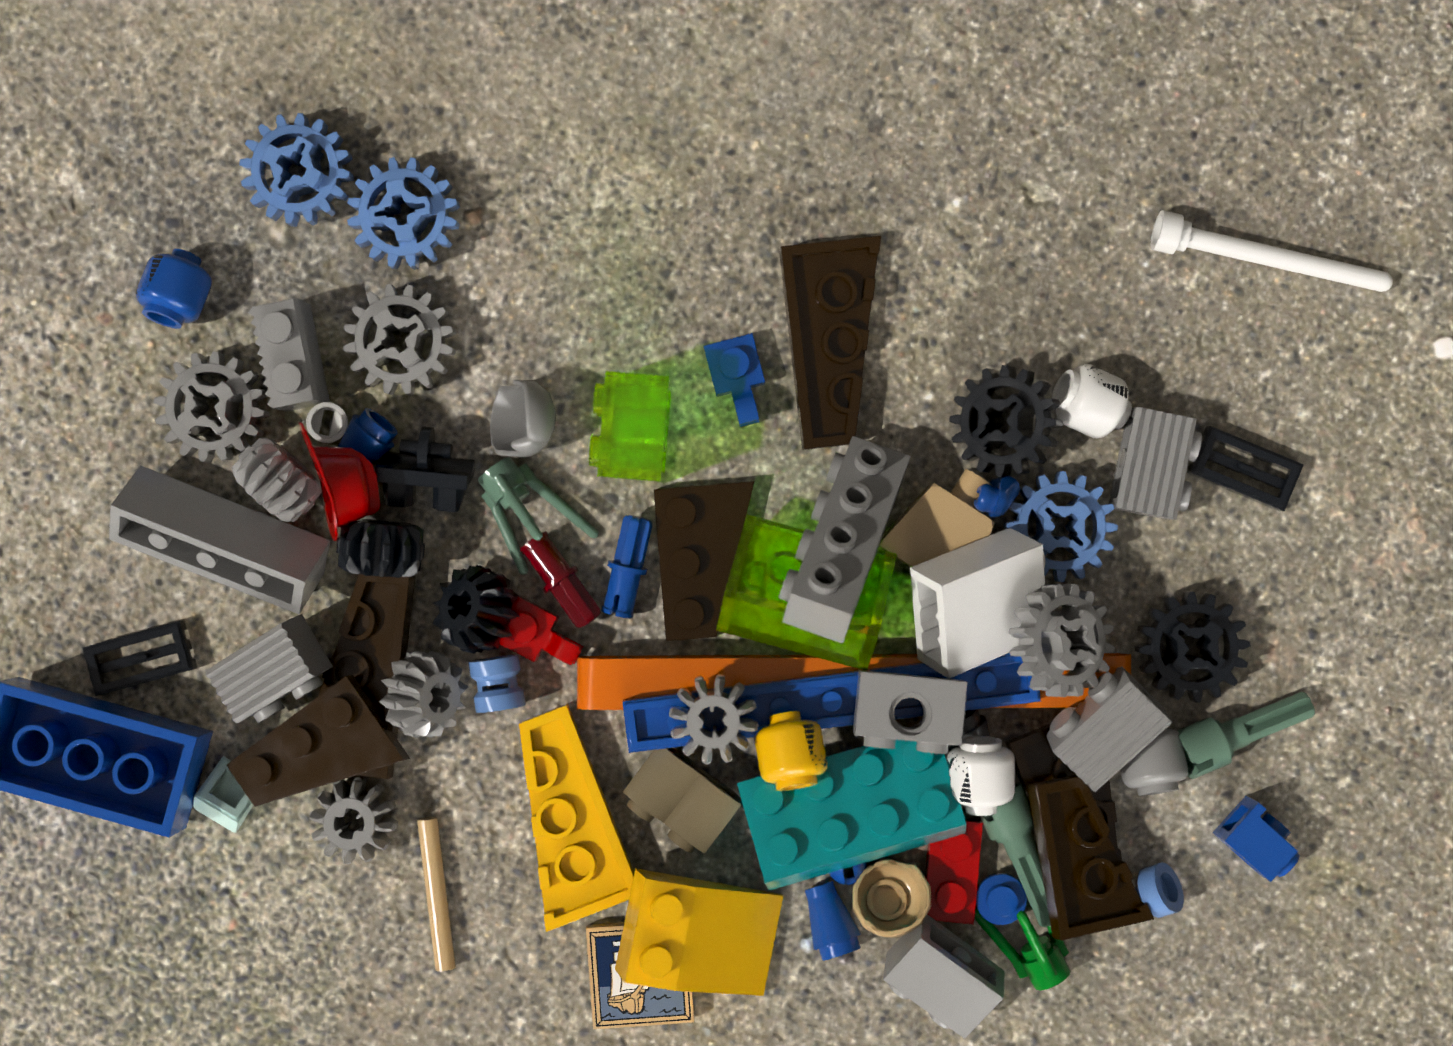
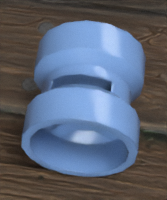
M518 654L468 662L470 677L476 681L478 690L473 697L476 713L501 711L526 705L524 690L517 683L516 675L521 670ZM508 683V686L487 689V686Z

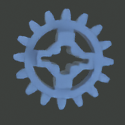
M303 113L297 114L294 125H291L282 114L277 115V128L273 131L264 124L258 126L260 134L263 136L259 143L254 140H246L245 145L254 153L252 158L240 159L239 165L251 171V176L244 178L241 184L247 190H257L250 202L258 209L268 205L266 216L270 219L277 221L285 213L286 223L291 227H297L300 215H303L308 223L312 226L318 223L317 212L321 209L330 216L336 214L333 205L330 203L334 198L347 201L349 196L340 186L342 182L354 181V175L350 171L343 169L342 165L353 160L352 155L347 150H336L344 140L337 132L326 136L328 125L323 120H316L310 128L309 120ZM296 138L293 144L277 148L281 143ZM322 149L326 152L329 161L328 176L323 174L320 160L324 155L321 152ZM266 164L271 167L274 178L270 185V188L273 189L272 191H270L266 181ZM292 164L296 166L302 165L306 168V172L302 177L292 175L288 170ZM313 192L318 193L310 200L297 203L303 195Z
M392 157L389 158L388 162L389 171L383 173L373 164L370 166V171L374 179L370 183L360 179L356 180L355 184L363 194L361 198H348L347 203L358 210V215L351 217L347 222L351 228L363 230L354 240L358 246L363 248L373 244L369 254L370 258L378 262L387 254L388 266L392 269L398 270L402 259H406L409 266L416 270L419 269L420 256L425 255L434 263L438 260L434 250L438 244L446 248H450L453 245L445 236L447 229H459L460 224L455 219L449 217V212L459 209L460 204L456 199H445L444 196L453 187L447 179L435 184L439 171L434 166L430 165L423 173H420V163L416 158L411 157L405 169ZM409 181L426 187L433 197L415 196L412 194ZM386 188L387 193L378 205L373 206L377 196ZM406 203L415 212L407 215V223L403 225L393 215L401 213V204ZM435 222L429 235L421 241L420 235L428 223ZM375 231H393L396 240L399 242V247L385 243Z
M1066 471L1056 472L1054 484H1051L1044 474L1036 476L1038 489L1035 491L1026 485H1022L1020 487V494L1025 500L1022 504L1013 502L1008 508L1017 514L1016 521L1006 522L1003 526L1004 529L1012 528L1029 537L1027 524L1031 513L1036 518V534L1031 539L1043 544L1044 555L1051 553L1056 547H1064L1075 556L1064 561H1054L1045 557L1044 574L1046 575L1049 569H1053V577L1056 582L1065 581L1067 570H1070L1076 579L1085 578L1083 565L1086 563L1094 568H1100L1103 564L1096 555L1099 550L1112 551L1114 548L1109 541L1104 539L1105 533L1118 530V525L1106 522L1104 516L1115 509L1114 505H1100L1097 501L1104 491L1103 488L1098 486L1089 491L1085 490L1087 477L1084 475H1078L1072 484H1069ZM1055 492L1071 494L1076 498L1070 500L1065 506H1056L1046 496ZM1049 514L1056 518H1069L1070 521L1066 524L1065 528L1069 532L1068 536L1071 539L1066 536L1056 535L1053 537L1051 535L1055 525L1051 521L1052 517ZM1091 514L1093 531L1089 540L1085 535V519Z

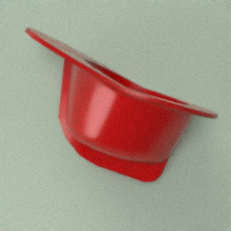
M299 422L305 443L320 479L329 531L332 539L337 541L338 527L375 514L379 510L380 498L377 476L372 463L362 453L353 448L312 446L303 423Z

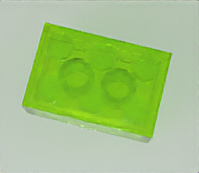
M747 514L723 597L716 631L867 670L878 640L897 554L880 549L877 550L843 644L782 622L788 602L779 599V595L789 568L799 572L803 562L796 559L795 556L805 529Z

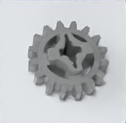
M391 284L385 287V298L380 299L371 291L366 293L370 306L365 310L354 305L351 309L360 318L357 325H344V330L355 336V342L343 346L344 352L357 354L359 357L350 366L351 369L357 373L368 370L369 373L366 376L365 384L370 387H374L381 380H384V393L390 395L395 393L398 384H401L403 391L407 395H414L415 382L420 381L421 384L429 389L433 387L430 374L434 370L442 374L448 372L446 366L440 362L442 356H453L456 353L455 349L445 344V338H450L456 334L455 328L442 326L441 324L449 315L447 309L441 307L432 311L431 308L435 297L427 292L419 300H416V288L408 284L402 296L398 294L396 288ZM409 307L418 310L421 314L418 316L415 314L409 319L398 317L392 308ZM375 321L377 324L375 339L368 345L369 330ZM397 329L406 334L410 333L405 339L408 348L404 351L396 347H390L396 341L393 332ZM433 335L432 349L428 358L425 359L422 354L425 339ZM392 360L398 361L408 370V373L393 374L382 370L379 366L382 364L386 365Z
M212 352L209 363H207L202 354L193 353L191 354L192 367L189 368L183 363L175 362L173 367L178 375L175 380L161 378L159 381L163 387L168 389L167 396L155 397L154 403L164 406L166 414L157 417L155 422L158 425L171 427L172 430L164 438L167 443L175 444L183 441L180 448L181 455L191 457L199 449V460L211 463L216 451L221 461H231L233 457L232 447L243 452L249 445L246 440L248 435L262 437L264 433L255 423L257 418L269 417V411L258 408V401L267 397L265 395L266 390L253 389L252 385L259 378L257 372L250 370L241 374L244 361L233 357L225 366V356L222 353ZM222 374L228 377L229 380L226 382L222 381L217 386H211L202 376ZM185 394L184 412L181 413V401ZM206 397L219 400L214 407L218 413L217 417L205 415L210 408L206 402ZM243 401V415L241 421H239V403ZM208 428H212L215 434L220 435L222 439L208 442L197 438L195 435L203 433Z
M1078 584L1041 586V592L1028 593L1026 595L1029 608H1016L1014 613L1022 621L1021 626L1010 628L1009 634L1019 638V646L1011 649L1010 655L1022 657L1023 663L1018 668L1017 673L1019 676H1032L1030 682L1032 690H1045L1048 697L1082 696L1084 688H1096L1099 683L1095 672L1109 671L1110 667L1103 660L1104 653L1114 652L1115 647L1110 643H1106L1105 635L1114 631L1113 625L1102 623L1101 618L1105 615L1107 608L1105 605L1092 606L1095 593L1092 591H1079ZM1059 606H1062L1061 611H1053ZM1064 670H1070L1066 674H1063Z

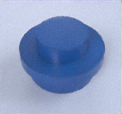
M996 873L989 875L977 887L976 907L981 916L992 924L1007 925L1013 923L1018 919L1017 913L1025 910L1027 897L1023 886L1015 877L1009 874Z

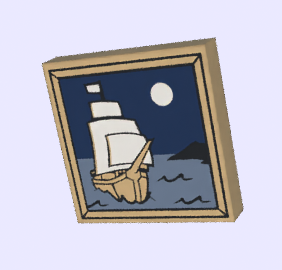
M624 922L586 926L593 1030L694 1022L693 992L672 991L624 983L616 972L615 966Z

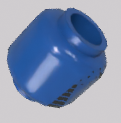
M173 249L171 254H157L150 257L136 289V299L143 307L142 314L157 324L175 329L181 328L183 323L197 321L212 286L211 276L200 267L202 260L195 254L182 249Z

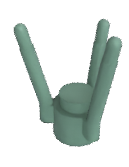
M511 457L504 458L486 470L477 480L485 490L481 497L491 509L511 557L521 575L528 573V566L503 508L505 510L512 508L533 539L541 540L542 532L521 502L530 494L526 485H529L589 537L594 539L599 536L598 530L540 481L526 463L518 467Z

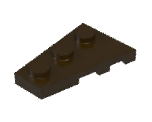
M755 481L653 489L666 641L717 637Z
M349 675L322 693L226 766L254 807L398 763L410 759V757L355 677Z
M1077 775L1027 784L1052 937L1062 941L1154 920L1147 903L1141 901L1131 881L1134 877L1127 863L1121 861L1108 836L1110 829L1088 785Z

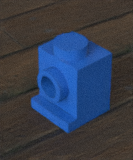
M1245 796L1213 831V834L1255 872L1271 882L1276 876L1282 877L1292 870L1298 862L1300 855L1285 840L1291 832L1268 812L1260 818L1267 809L1254 799Z

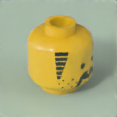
M800 711L783 712L769 716L770 726L758 731L754 740L762 779L768 783H774L777 791L795 790L818 784L817 776L824 773L828 765L820 725L812 720H801Z

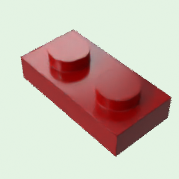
M965 819L967 823L965 834L928 844L925 878L931 886V908L927 915L936 921L974 925L983 822Z

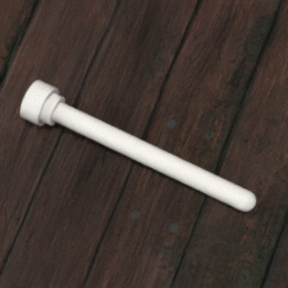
M1161 210L1158 214L1151 236V250L1167 254H1174L1176 250L1184 252L1186 248H1192L1379 292L1389 290L1393 284L1392 276L1384 271L1192 228V223L1185 221L1182 214Z

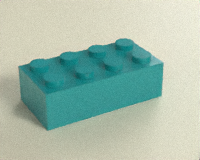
M896 740L895 749L861 746L827 756L828 765L826 771L817 776L818 784L810 787L777 791L774 783L766 782L761 776L738 782L737 786L764 882L769 891L965 834L967 823L961 804L956 801L951 790L949 768L945 754L916 751L917 741Z

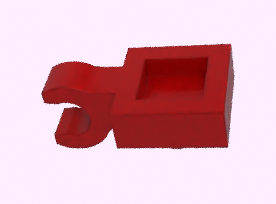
M519 596L512 605V609L520 617L510 620L508 626L512 636L500 637V645L533 662L538 660L542 650L566 664H575L584 646L553 630L560 616Z

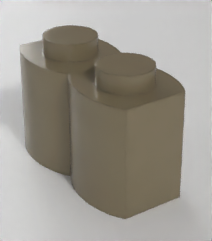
M675 747L653 750L623 791L630 798L626 805L636 815L647 822H651L654 817L663 822L671 829L667 836L676 845L689 853H692L696 848L705 854L742 805L741 797Z

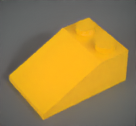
M635 868L615 970L624 983L672 991L764 996L783 895Z

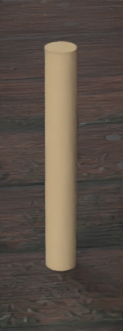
M425 817L417 819L435 970L448 971L456 968L438 819L437 817Z

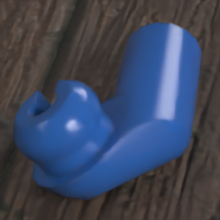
M1011 476L995 478L989 481L991 485L982 484L976 491V493H979L978 499L974 500L975 508L981 512H988L990 517L1004 515L1020 491L1018 481Z

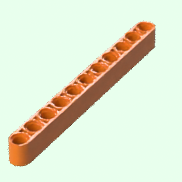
M1104 653L1103 660L1110 667L1108 672L1114 674L1117 668L1123 667L1131 675V654ZM917 654L577 657V709L623 710L622 701L625 699L678 693L682 687L689 691H697L694 680L698 676H703L707 689H713L717 674L725 676L724 687L734 686L738 682L745 685L921 663V661L918 660ZM1064 670L1063 674H1066L1070 670ZM1095 672V675L1098 678L1107 672ZM1084 688L1082 696L1048 697L1045 690H1040V702L992 708H1077L1078 704L1083 702L1086 696H1088L1089 688Z

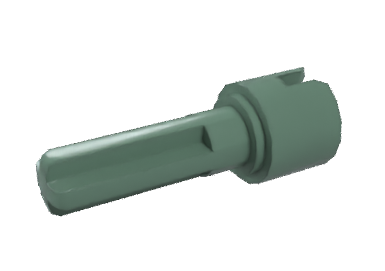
M1299 692L1241 717H1234L1222 723L1214 720L1212 717H1207L1178 729V736L1184 747L1188 767L1187 776L1190 779H1196L1231 764L1234 751L1246 747L1258 739L1312 718L1315 715V708L1310 697L1305 692Z
M1018 782L1015 784L1014 797L1010 802L997 806L996 814L980 816L989 839L992 841L996 840L997 843H1003L1038 924L1041 927H1047L1051 925L1040 858L1037 851L1038 847L1031 833L1034 829L1032 810L1024 788Z

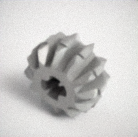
M260 437L252 446H247L238 456L240 459L232 466L236 482L259 505H262L271 515H275L281 521L295 522L302 514L305 515L315 505L314 501L322 493L320 483L310 473L308 468L296 456H293L273 439Z
M421 651L407 652L404 661L391 662L394 675L392 678L381 680L388 688V694L379 701L385 708H389L386 721L398 727L399 731H402L404 735L415 738L419 736L441 737L444 727L456 726L454 713L456 710L466 708L460 701V695L468 688L462 681H459L463 668L456 666L455 663H451L450 658L445 657L444 654L433 651L429 653Z
M717 674L714 690L708 691L703 676H698L694 680L695 687L699 693L697 697L683 687L677 693L680 700L688 705L689 708L675 706L669 710L670 717L687 721V723L674 727L671 730V736L673 739H680L690 734L691 738L685 743L682 751L686 756L693 754L698 745L704 747L702 753L703 764L711 763L713 748H719L722 759L725 763H728L733 759L732 751L728 745L730 742H733L743 751L750 747L747 738L740 734L738 730L757 731V721L740 717L755 710L756 703L751 699L736 704L735 701L742 695L745 689L744 685L740 682L736 683L730 692L726 694L723 692L725 686L724 675ZM714 706L722 708L725 711L723 722L726 726L717 731L715 725L713 726V731L704 729L702 726L705 717L701 711L707 707H710L711 712H714Z
M358 776L354 779L351 789L343 779L333 782L334 794L326 790L318 794L317 800L324 809H314L310 812L309 818L314 822L323 824V827L312 833V839L314 841H320L325 837L329 839L330 843L324 849L325 856L331 857L341 848L344 864H351L357 852L364 862H369L375 857L374 847L381 850L389 847L391 841L384 832L397 829L398 821L393 818L384 817V814L396 807V803L394 800H387L380 804L377 800L383 793V785L378 783L366 793L365 777ZM353 809L359 812L356 819L361 817L364 819V824L355 831L349 828L352 824L351 821L348 823L344 821V816Z

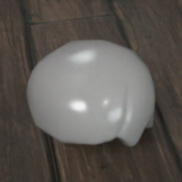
M515 379L513 380L514 385L502 386L496 393L490 422L491 444L496 454L500 456L529 457L541 451L550 440L555 430L556 411L551 394L536 381Z

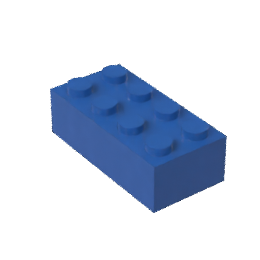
M22 677L0 681V791L170 838L187 828L194 796L197 792L213 731Z

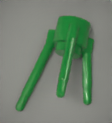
M975 907L974 919L1010 960L1019 978L1028 976L1034 989L1040 991L1052 988L1068 978L1071 970L1064 957L1069 954V951L1063 940L1052 937L1051 926H1047L1051 940L1049 941L1047 936L1039 937L1027 913L1019 911L1017 918L1028 940L1022 946L1020 951L1023 956H1020L995 925L985 920L977 907Z

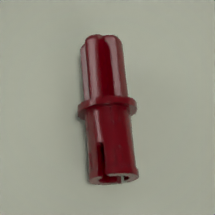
M546 531L542 532L541 540H534L532 538L520 548L522 554H525L546 584L543 588L544 592H551L577 628L585 627L601 614V609L577 577L578 568L576 566L570 567L549 538V534Z

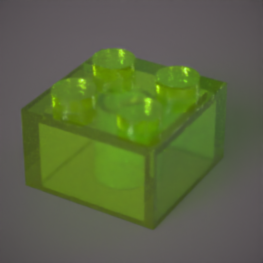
M606 371L605 383H595L593 414H597V417H602L601 434L591 435L589 466L598 468L597 477L664 484L672 382L669 376Z

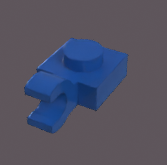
M753 333L703 346L716 397L727 394L732 395L740 427L759 423L760 419L751 388L765 385V379Z

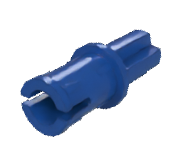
M626 515L623 518L614 560H609L607 565L612 570L604 605L601 609L603 613L612 615L613 612H616L615 616L633 618L641 575H646L648 570L643 565L652 530V521L644 517Z

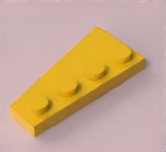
M568 704L519 723L526 783L529 790L532 812L533 837H535L538 859V876L540 889H542L546 932L629 900L634 877V870Z

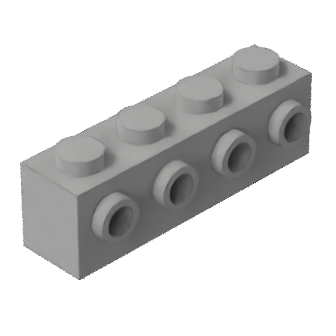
M852 436L845 455L838 452L835 453L826 478L827 482L833 483L830 493L824 490L820 491L811 515L812 520L818 521L815 532L809 529L804 530L795 556L796 559L803 562L799 572L789 568L779 595V599L788 602L783 623L843 644L900 491L911 456Z
M141 465L111 504L109 540L299 615L325 573L330 540Z

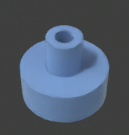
M1161 862L1139 871L1137 878L1138 887H1135L1141 901L1147 903L1153 916L1161 918L1182 910L1184 904L1182 886L1176 873L1168 864Z

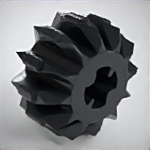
M359 519L341 526L336 548L338 566L352 574H363L365 576L411 577L420 571L421 562L424 559V530L414 524L380 519Z
M480 565L469 566L468 569L453 570L452 581L440 583L443 592L441 600L433 602L440 613L432 624L442 630L441 640L446 641L449 645L460 648L461 651L472 654L476 652L482 653L483 650L498 649L500 637L512 636L508 626L510 620L520 617L512 609V605L516 602L519 595L512 589H509L511 580L503 574L491 571L490 568Z

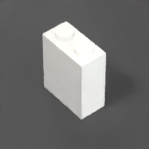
M1008 528L910 567L918 660L950 679L1010 653L1011 649L1019 646V638L1010 635L1009 629L1021 626L1022 621L1018 619L1014 612L1016 608H1029L1026 595L1028 593L1041 592V586L1045 585L1044 567L1046 560L1043 544L1012 528Z

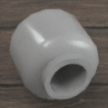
M1166 728L1120 769L1124 784L1128 788L1137 789L1138 796L1179 790L1178 782L1187 777L1188 767L1184 747L1179 739V732L1177 730Z

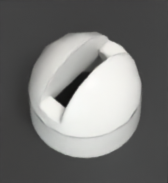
M330 402L315 405L309 411L306 418V427L309 434L315 440L322 443H332L339 440L344 435L348 426V419L344 410ZM324 409L334 411L330 422L329 436L319 434Z

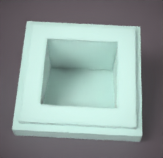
M223 756L195 794L193 807L231 832L236 833L253 807V804L226 766L231 760Z

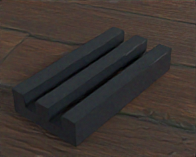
M1206 426L1202 435L1204 438L1201 442L1199 455L1196 461L1190 464L1187 473L1277 511H1285L1304 464L1212 426ZM1216 441L1288 471L1286 478L1282 479L1212 450L1213 445ZM1207 460L1279 489L1278 497L1206 468Z
M185 620L82 647L95 696L197 669L196 660L192 659L190 649H192L190 639L187 640L184 631L187 630ZM169 634L173 636L174 644L99 664L97 654ZM178 654L180 663L112 682H104L103 673Z

